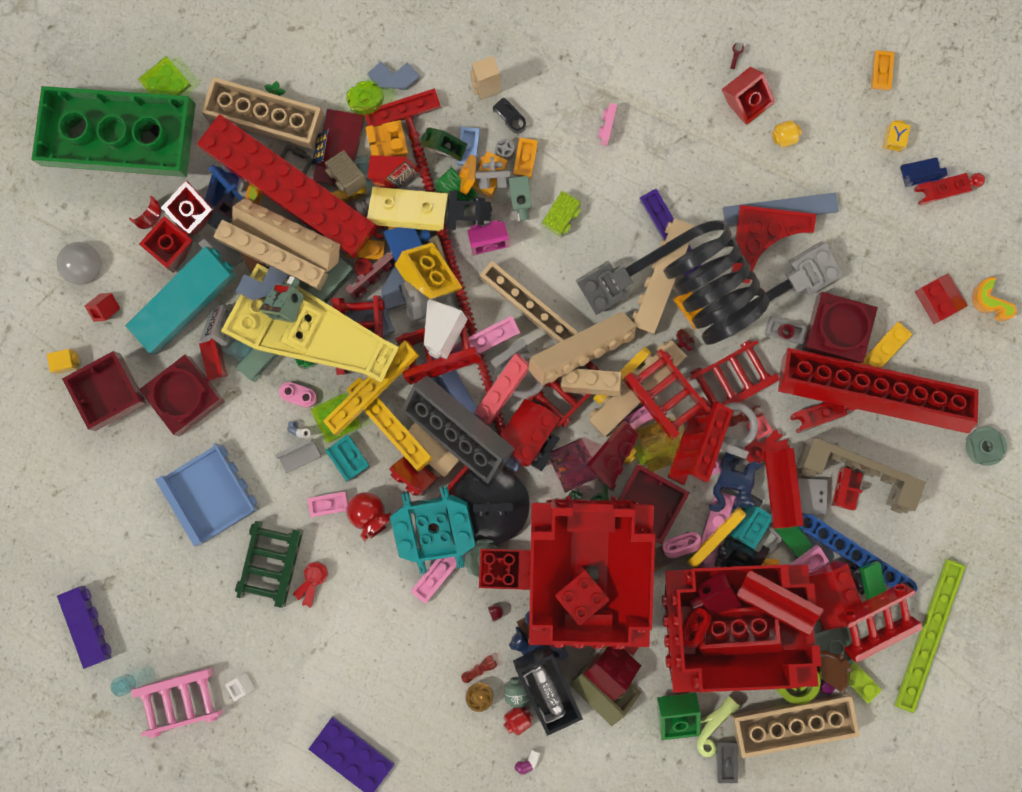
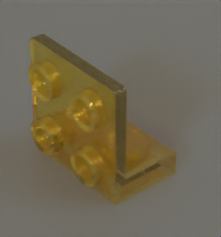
M657 422L635 430L638 434L637 440L641 445L648 470L653 472L672 465L680 443L679 435L671 441Z

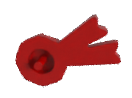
M776 429L763 442L754 440L745 446L744 450L749 452L746 460L749 463L752 461L762 463L765 461V451H778L790 448L787 444L788 439L776 442L783 436L778 434Z
M319 561L307 565L304 570L306 581L292 594L297 597V600L302 599L305 594L302 605H307L309 608L313 605L316 586L323 584L328 577L327 567Z

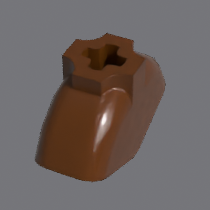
M820 650L821 666H817L820 678L844 694L849 683V673L852 672L851 666L841 653L836 655L827 650Z

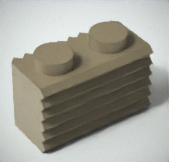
M344 150L325 162L327 167L325 170L326 174L331 180L334 178L337 181L335 184L341 193L345 191L350 196L367 185L363 173Z

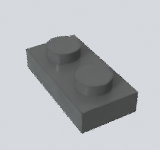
M716 742L717 782L738 783L737 742Z

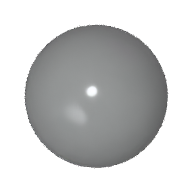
M74 242L66 245L57 256V269L66 281L77 285L87 284L98 276L101 269V259L98 252L92 246L82 242Z

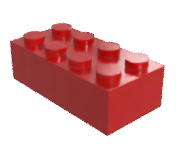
M756 607L734 608L717 614H710L711 623L699 644L703 657L783 652L781 621Z

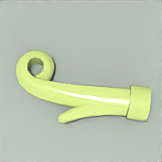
M729 695L718 709L701 718V723L708 722L697 741L698 751L704 757H712L717 751L716 744L708 739L709 736L741 706ZM704 744L711 745L712 749L710 751H706L704 749Z

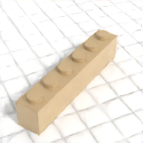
M245 198L233 206L232 225L327 272L338 263L340 244Z
M674 218L673 223L669 222L665 233L668 234L666 241L662 240L659 247L695 227V225ZM690 241L652 264L651 268L654 269L653 275H648L644 285L648 288L645 294L641 293L637 303L641 306L638 312L634 311L631 319L636 325V329L652 335L655 334L676 277L667 279L663 270L686 253Z
M224 220L221 221L213 236L218 242L269 267L272 266L289 277H295L301 283L318 291H321L329 275L325 270Z
M493 261L480 274V279L557 344L579 333Z
M621 311L530 357L528 370L541 385L553 382L558 377L569 374L573 369L584 366L589 361L600 358L604 353L610 350L613 351L618 346L632 341L635 336L636 325Z
M672 340L668 343L664 341L656 349L657 351L660 349L664 352L667 351L673 358L672 362L676 367L687 357ZM649 355L643 361L645 366L640 370L636 368L632 372L633 376L635 374L639 375L659 359L658 356L655 355L653 357ZM663 365L642 381L643 384L641 386L645 391H650L671 372ZM623 381L621 397L607 396L602 402L604 406L600 410L595 408L588 415L590 417L588 423L604 438L640 401Z

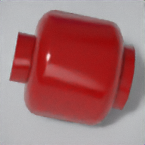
M525 706L512 708L504 715L505 723L503 726L509 734L513 732L519 736L532 726L531 720L533 717Z

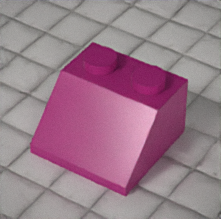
M491 221L486 226L474 225L467 230L473 256L510 247L504 221Z

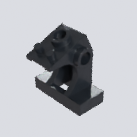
M448 191L447 229L456 230V220H470L476 225H484V221H490L492 215L491 202H485V198L474 197V201H457V191ZM464 205H476L475 217L464 216Z
M726 538L724 544H721L718 548L717 555L719 559L717 563H720V567H732V565L737 567L761 566L770 549L763 545L760 551L757 552L744 545L738 539ZM741 553L747 556L748 558L745 561L740 557L736 556V554Z

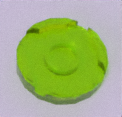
M372 81L358 82L356 86L348 90L346 102L350 110L356 114L365 115L373 113L381 107L384 101L381 87Z

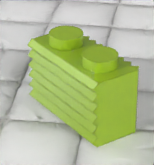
M561 191L543 219L541 226L559 237L563 233L567 234L572 226L570 222L573 217L577 219L582 211L580 208L581 202Z

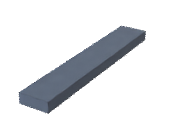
M836 193L741 204L816 215L837 213L839 211ZM740 205L723 207L724 222L728 226L737 225Z

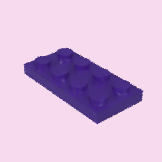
M334 716L331 717L308 749L363 792H375L395 764Z

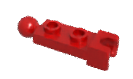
M963 173L919 184L914 188V192H923L925 197L918 202V205L922 206L970 193L972 191L971 186L979 188L984 185L985 176L981 173H974L968 178V174Z
M825 402L793 413L790 416V420L801 421L802 425L796 429V433L799 434L846 417L848 415L846 410L855 411L857 409Z

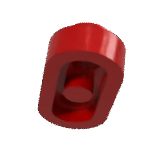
M697 608L691 613L683 629V644L690 648H695L701 643L711 623L709 612L702 608Z

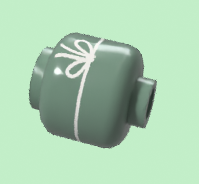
M512 677L510 681L505 683L504 697L506 703L510 704L513 708L524 707L530 699L520 678Z

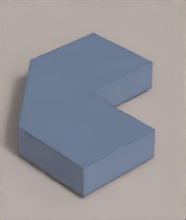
M379 62L367 73L380 89L407 90L420 78V75L408 63L392 74L382 62Z
M272 266L269 267L262 283L244 274L235 292L254 301L268 296L275 284H284L288 275Z
M396 267L391 271L381 290L386 310L405 305L400 287L406 281Z

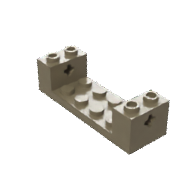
M814 437L806 440L796 465V469L800 470V474L807 477H815V475L823 473L827 460L834 463L838 461L843 462L846 468L852 470L860 469L863 470L862 474L866 476H877L884 483L890 485L893 483L886 505L891 506L890 510L901 514L902 512L908 514V511H916L926 481Z

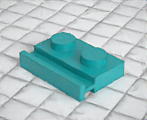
M348 434L325 450L346 482L370 467Z
M753 506L744 510L746 516L732 530L730 537L740 540L744 545L755 550L771 524L772 516L761 508Z

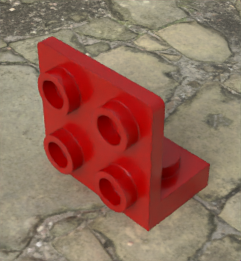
M580 566L575 570L578 575L555 594L557 600L578 625L583 624L610 601L586 570Z

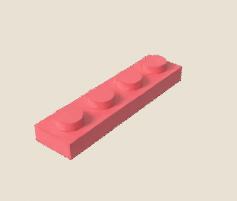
M519 353L513 355L475 410V413L487 425L493 422L529 371V363Z

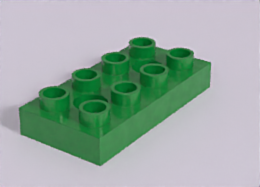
M41 86L31 160L44 167L187 177L196 103L189 96ZM81 120H85L86 128L83 134L77 138H70L71 127L78 125ZM153 125H158L160 133L157 139L152 143L144 144L142 142L143 133L150 130Z

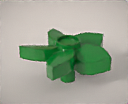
M275 81L272 85H264L266 91L274 95L280 96L286 92V90L279 88L280 84L278 81Z

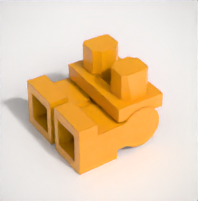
M401 120L373 127V125L365 127L371 155L407 157L408 151Z

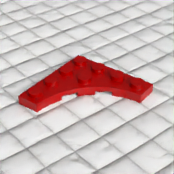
M740 205L735 240L741 248V254L746 257L750 264V271L753 272L763 252L778 240L794 234H813L816 214ZM735 263L731 267V272L740 270L743 263ZM745 279L742 283L749 284L750 279Z

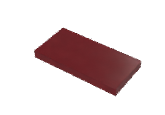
M327 109L323 131L328 129L323 161L315 166L313 180L316 183L336 186L335 183L337 181L334 178L331 180L325 172L327 169L325 162L344 150L351 160L356 163L364 115Z

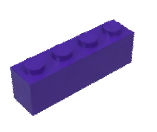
M80 586L57 595L83 669L111 659V647L105 641V631L102 625H99L97 619L98 612L92 606L90 600L92 596L89 589L85 586Z

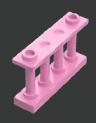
M212 667L131 690L133 698L140 696V700H143L149 729L141 733L142 737L149 735V738L161 735L162 731L206 720V723L218 720L217 716L221 715L223 710L214 711L207 681H209L208 677L214 675ZM194 681L200 685L206 714L199 716L194 714L188 689L189 683ZM175 686L181 690L187 719L177 722L169 693L171 691L170 688ZM157 691L162 695L168 724L158 727L150 698L152 693Z

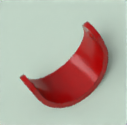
M153 196L149 197V206L143 214L136 219L129 218L140 229L151 228L160 218L161 206Z

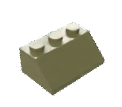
M594 656L577 673L569 685L603 719L613 726L625 717L641 692L631 683L627 691L614 701L610 699L584 675L595 658Z

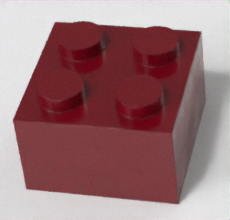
M606 646L599 650L584 675L614 701L627 691L642 665L624 649H614L613 647Z

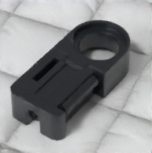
M506 98L500 99L493 106V113L496 112L513 133L519 134L526 129L525 118ZM514 120H521L523 126L519 129L514 128L512 125Z

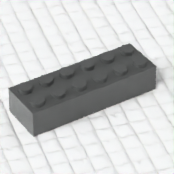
M429 376L424 377L413 385L401 411L487 484L494 480L503 471L515 448Z

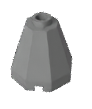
M404 282L401 288L403 300L407 303V307H405L411 321L419 320L426 315L429 298L409 282ZM449 294L430 300L444 304L447 302Z

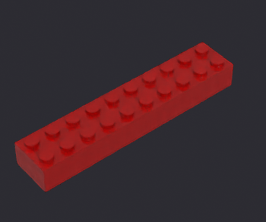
M221 114L216 117L197 142V146L201 151L316 233L340 244V250L353 259L357 257L377 230L375 224Z
M787 348L781 360L778 392L967 434L978 423L979 389Z

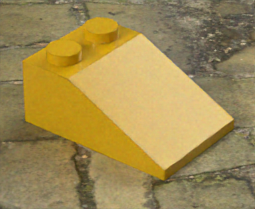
M433 243L402 251L395 263L403 279L429 299L462 289L459 281Z

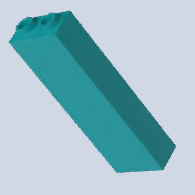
M205 246L125 325L149 354H158L237 276L233 272V266L221 259L222 255L216 248Z

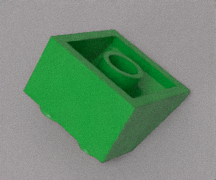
M696 693L657 697L661 740L700 735L701 712Z

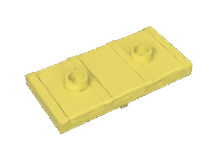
M373 186L367 219L378 226L441 231V229L444 230L448 193Z

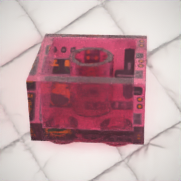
M582 438L551 451L550 454L553 456L550 459V463L565 493L598 478L587 466L592 456Z

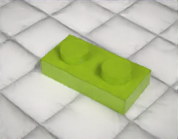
M856 662L849 665L852 672L849 673L848 684L869 704L882 690Z

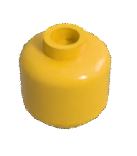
M788 120L775 125L774 131H772V138L776 145L784 148L798 143L802 130L799 124Z

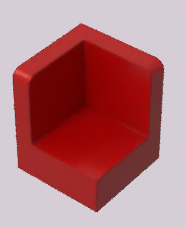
M100 293L84 305L93 322L106 321L120 310V306L112 293Z

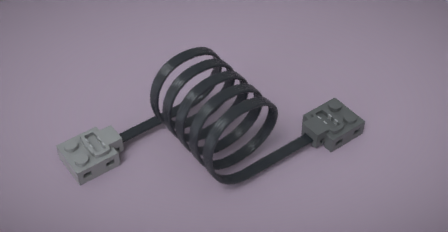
M713 220L687 230L626 268L622 264L613 268L608 260L576 279V282L597 315L629 296L625 288L633 283L630 278L631 276L700 235L715 230H724L719 238L697 246L673 261L663 270L667 279H673L707 261L724 247H733L730 254L707 262L680 279L673 286L677 296L687 294L703 286L686 298L682 305L686 312H693L705 307L692 318V322L697 329L711 325L701 335L705 344L711 345L740 332L754 323L767 310L771 300L793 288L797 293L804 290L810 296L842 277L843 274L826 243L820 241L788 260L793 270L785 274L787 280L765 292L760 287V282L755 273L750 271V264L746 257L741 254V248L737 241L731 237L732 233L727 223L721 220ZM735 263H743L740 270L717 278ZM745 279L753 280L749 287L732 291Z

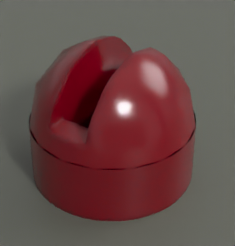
M782 324L777 332L782 339H791L794 336L795 329L790 324Z
M492 605L488 607L493 622L502 617L503 609L500 606Z

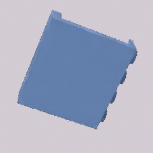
M216 443L213 444L214 447L168 475L155 479L194 546L203 544L258 510L256 506L258 504L257 500L252 494L249 495L246 490L248 485L236 473L238 468L233 461H229L227 457L229 455L228 451L223 445L220 446V444Z

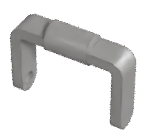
M769 525L768 529L777 539L767 546L770 549L768 555L777 548V545L782 540L780 535Z

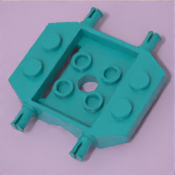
M447 485L439 487L442 497L428 501H411L409 491H406V493L405 491L402 492L403 505L390 516L398 555L400 558L416 562L419 574L427 573L425 561L448 557L455 558L457 568L460 569V566L464 568L463 555L476 545L468 503L454 495H449ZM411 513L414 514L421 548H418ZM435 523L439 526V530L432 531L429 525Z

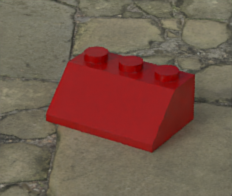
M524 398L500 434V437L515 448L510 458L524 468L530 466L560 420V417L546 407Z
M836 560L809 573L810 584L815 586L816 604L814 605L823 609L819 617L823 630L847 627L837 619V615L862 603L848 564Z

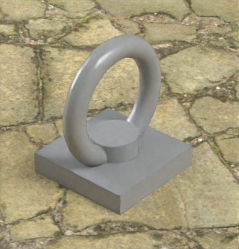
M523 339L491 361L498 375L502 373L514 354L519 353L528 361H530V357L534 356V354L529 353L527 344ZM538 381L529 390H519L516 388L512 395L520 398L532 397L538 394L545 384L541 385Z
M742 403L725 404V406L732 410L741 411L746 414L750 421V431L740 441L725 436L720 450L746 459L749 452L740 448L749 445L756 437L758 432L757 417L751 408Z

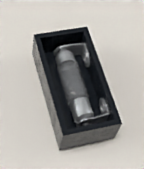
M545 645L513 660L516 672L547 736L583 720L549 645Z

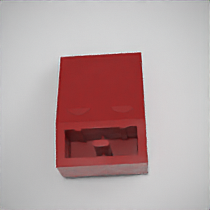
M404 456L389 468L392 472L390 476L398 483H405L407 485L405 489L415 496H424L438 480L426 467L418 472Z
M480 549L479 588L530 590L531 550Z

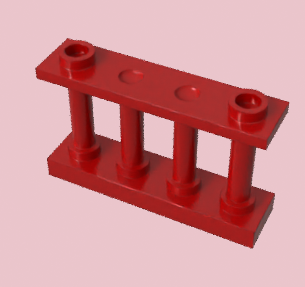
M374 295L373 302L347 303L344 301V298H332V307L344 315L347 311L374 309L375 321L357 323L366 329H375V334L384 339L382 311L385 310V302L381 296ZM336 368V375L349 374V370Z
M467 313L464 314L467 321L460 333L463 350L454 354L451 350L447 359L439 358L435 360L424 346L427 362L417 366L416 360H414L409 365V368L402 372L403 378L409 385L417 383L426 376L433 378L482 361L481 355L475 346H470L466 327L473 325ZM425 328L411 333H404L396 337L395 340L399 346L404 341H407L412 347L421 342L424 345Z
M748 340L740 345L741 349L703 370L699 367L690 372L692 376L688 378V381L697 380L710 403V409H712L713 403L720 402L716 400L703 377V374L710 370H713L727 394V401L721 403L723 405L734 402L739 403L780 380L777 374L771 376L763 367L753 349L759 343L757 340L754 342ZM745 351L760 375L759 379L761 382L756 385L750 382L736 358L737 355ZM728 360L744 386L742 387L744 391L740 394L733 391L719 366Z
M660 349L656 354L659 358L639 375L635 374L633 376L630 372L624 377L623 381L672 441L680 434L678 430L681 425L699 411H702L705 415L711 409L709 408V402L704 397L698 395L673 364L671 355L667 351L664 352ZM665 365L671 374L650 391H645L641 386L643 384L642 381ZM677 380L683 387V390L664 405L657 406L653 401L655 396ZM689 395L696 405L675 421L672 420L670 422L665 416L667 411Z
M591 361L584 365L588 370H599ZM558 379L553 382L546 383L543 389L546 386L552 387L573 407L566 415L560 412L543 395L544 392L542 390L527 399L533 401V399L538 400L544 407L559 416L560 420L556 427L562 426L564 428L571 421L569 417L592 394H586L578 402L568 392H563L561 385L557 382Z
M715 402L710 414L704 415L703 412L699 411L687 421L668 478L681 485H685L688 475H692L703 482H709L733 414L732 409L720 402Z
M902 582L837 615V619L850 629L852 644L844 647L845 654L858 663L922 630V623L909 614L907 598L915 595V590ZM899 603L902 618L893 622L890 607ZM883 611L886 626L876 630L873 615ZM866 619L869 635L860 639L857 623Z

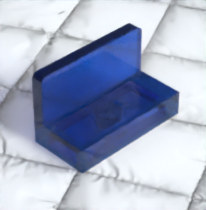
M936 157L900 166L905 188L940 180L948 175L946 167L940 169L938 158Z
M217 167L231 184L235 183L238 186L240 179L238 176L225 172L221 167ZM213 174L211 175L205 201L211 207L215 208L221 199L233 204L235 195L232 192L227 194L225 192L226 188Z

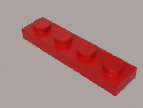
M434 88L365 110L364 115L368 126L373 125V127L393 121L405 120L408 116L414 117L439 109L441 106Z

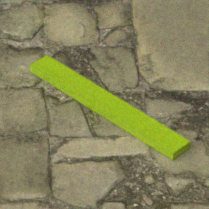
M949 559L944 561L922 623L923 629L920 630L894 703V706L915 713L961 582L965 565Z

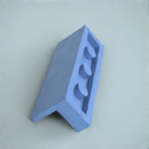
M456 370L431 378L480 419L475 413L477 407Z

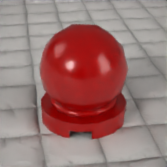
M361 492L354 495L346 507L349 522L355 528L362 530L360 537L364 542L369 537L372 539L386 529L385 524L390 521L392 514L391 512L386 514L382 500L370 492Z

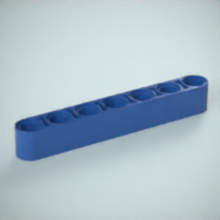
M802 514L803 519L806 517L810 521L808 528L798 526L803 533L856 567L865 566L872 560L880 562L884 583L889 589L902 582H907L909 587L917 592V585L912 579L815 516ZM821 528L826 530V537L823 539L819 537V530ZM837 539H841L843 542V546L839 550L835 546ZM854 550H857L859 552V558L857 560H854L852 558V552ZM890 571L892 573V579L888 582L885 578V575L887 572Z

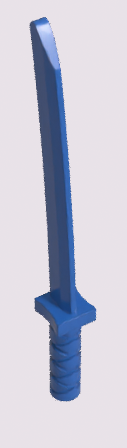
M214 164L208 169L226 188L225 192L227 194L232 192L239 201L244 199L234 189L237 185L235 183L231 184Z

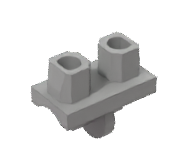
M490 157V163H483V169L491 168V171H476V179H478L480 189L490 188V178H497L498 188L508 187L510 170H495V168H502V162H494V157Z

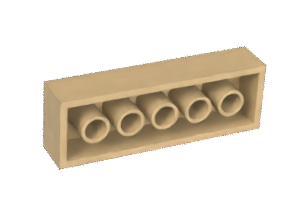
M212 77L201 113L208 120L214 121L221 114L242 130L311 150L314 149L324 117L319 107Z
M847 693L816 698L803 704L789 703L731 714L737 750L742 758L860 736L853 699Z

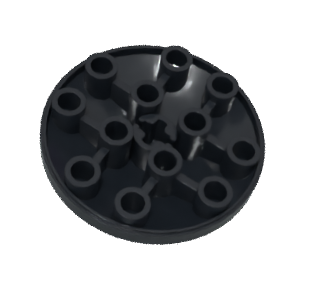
M503 469L489 484L472 471L459 482L454 492L455 497L468 503L475 540H492L493 543L489 544L505 542L518 534L527 521L530 509L527 490L522 481L506 469Z

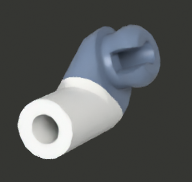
M288 422L287 431L298 438L310 437L311 432L309 429L298 428V422Z

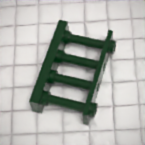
M255 521L249 530L251 539L241 580L237 582L235 587L236 597L243 598L246 592L272 598L275 601V607L283 608L286 606L303 531L293 529L292 533L286 534L261 528L263 522ZM259 535L286 541L289 544L288 551L282 553L257 547ZM254 555L282 560V563H284L283 571L277 572L252 566ZM250 573L277 579V582H280L278 590L272 591L247 585Z

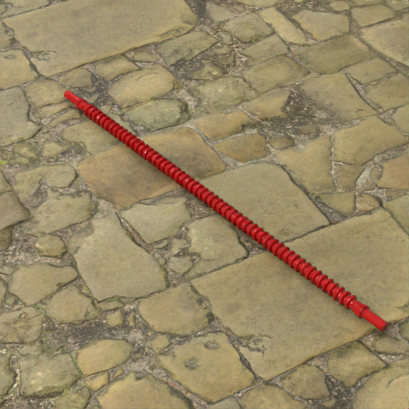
M408 116L405 118L409 131L408 138L412 142L411 148H414L413 153H415L414 158H417L416 163L419 164L417 167L420 169L419 173L422 174L420 178L423 179L422 183L425 184L423 188L426 189L425 192H435L436 190L433 188L434 183H431L433 178H430L431 173L428 172L430 168H427L428 163L425 162L427 158L424 157L425 153L422 152L424 148L421 147V142H419V132L416 131L412 116ZM444 224V230L438 231L437 235H440L439 240L442 241V250L445 251L444 255L446 256L445 260L448 261L447 265L462 286L464 282L460 280L462 279V276H459L461 272L457 270L459 266L456 265L457 260H454L456 256L453 255L454 250H451L453 245H450L451 240L448 239L450 235L447 234L448 230L445 229L447 225ZM462 286L461 290L455 291L457 292L455 296L459 298L457 302H460L459 307L462 308L461 311L464 314L467 313L473 323L474 318L471 317L473 313L470 312L471 307H468L470 302H467L468 297L465 296L467 292L464 291L465 286ZM473 323V325L466 327L468 328V337L476 334V331L478 330L474 327L476 323ZM480 354L482 361L476 363V365H479L477 369L480 370L479 375L482 376L480 380L484 382L482 383V386H485L484 391L488 393L493 383L490 380L492 376L489 375L490 370H487L489 366L485 364L487 360H484L485 354ZM499 412L493 423H496L495 428L498 429L499 436L506 423H503L504 418L501 417L502 412Z

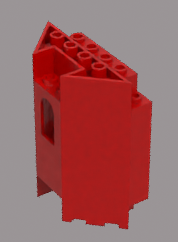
M571 495L566 496V499L555 498L546 500V502L531 503L529 645H553L555 648H563L565 646L584 648L585 646H593L596 649H603L606 646L613 647L614 649L650 647V630H652L655 557L654 505L638 504L636 501L627 499L616 500V497L613 496L610 497V500H572ZM579 566H599L598 586L610 601L583 624L578 625L557 600L555 594L578 575L575 570Z
M808 564L692 568L689 570L665 571V592L662 595V607H664V612L666 611V615H663V626L667 627V635H664V645L668 647L665 662L666 668L670 670L673 693L792 689L819 686L817 666H821L820 645H815L814 628L811 634L807 636L781 622L783 652L703 657L699 645L695 648H690L683 644V629L691 613L694 611L690 599L700 596L697 589L698 584L725 571L738 593L746 575L751 570L810 603L816 604L815 586L810 584ZM740 599V602H741V605H742V606L737 607V608L754 607V606H752V605L748 604L747 602H745V601H743V600Z

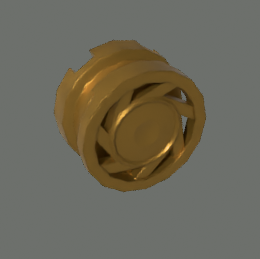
M476 682L468 688L466 703L471 710L483 712L491 706L493 692L487 684Z

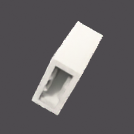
M430 299L428 300L424 346L431 356L447 359L467 321L466 316L461 310Z

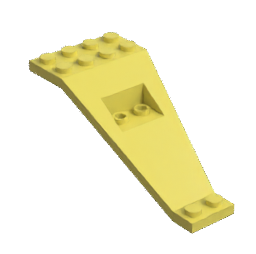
M257 263L250 277L262 283L268 269ZM299 286L297 290L304 295L294 323L273 320L259 311L266 297L252 301L240 295L220 331L255 350L362 373L379 383L382 382L399 348ZM305 315H309L311 317L310 322H307L305 320ZM297 332H300L302 334L301 339H298L296 337Z

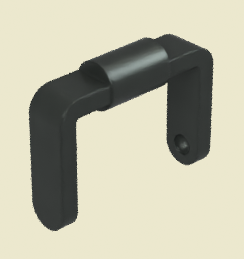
M286 146L280 157L284 159L288 151H291L294 155L307 159L308 162L302 171L306 175L313 162L311 156L297 147Z

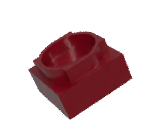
M826 292L819 293L816 296L802 350L860 364L863 363L878 307Z
M115 351L62 378L88 430L97 431L147 404L122 355Z
M186 354L139 389L175 436H181L225 402L192 357Z
M637 464L617 500L627 499L636 501L638 504L654 505L653 530L655 532V542L662 545L690 492Z

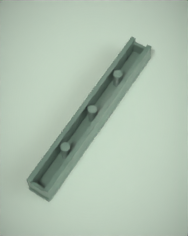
M340 255L338 263L327 272L329 275L321 291L312 287L307 290V292L326 304L355 273L353 268ZM305 315V320L307 322H310L311 317L309 315ZM253 349L236 369L243 373L250 381L255 382L279 355Z

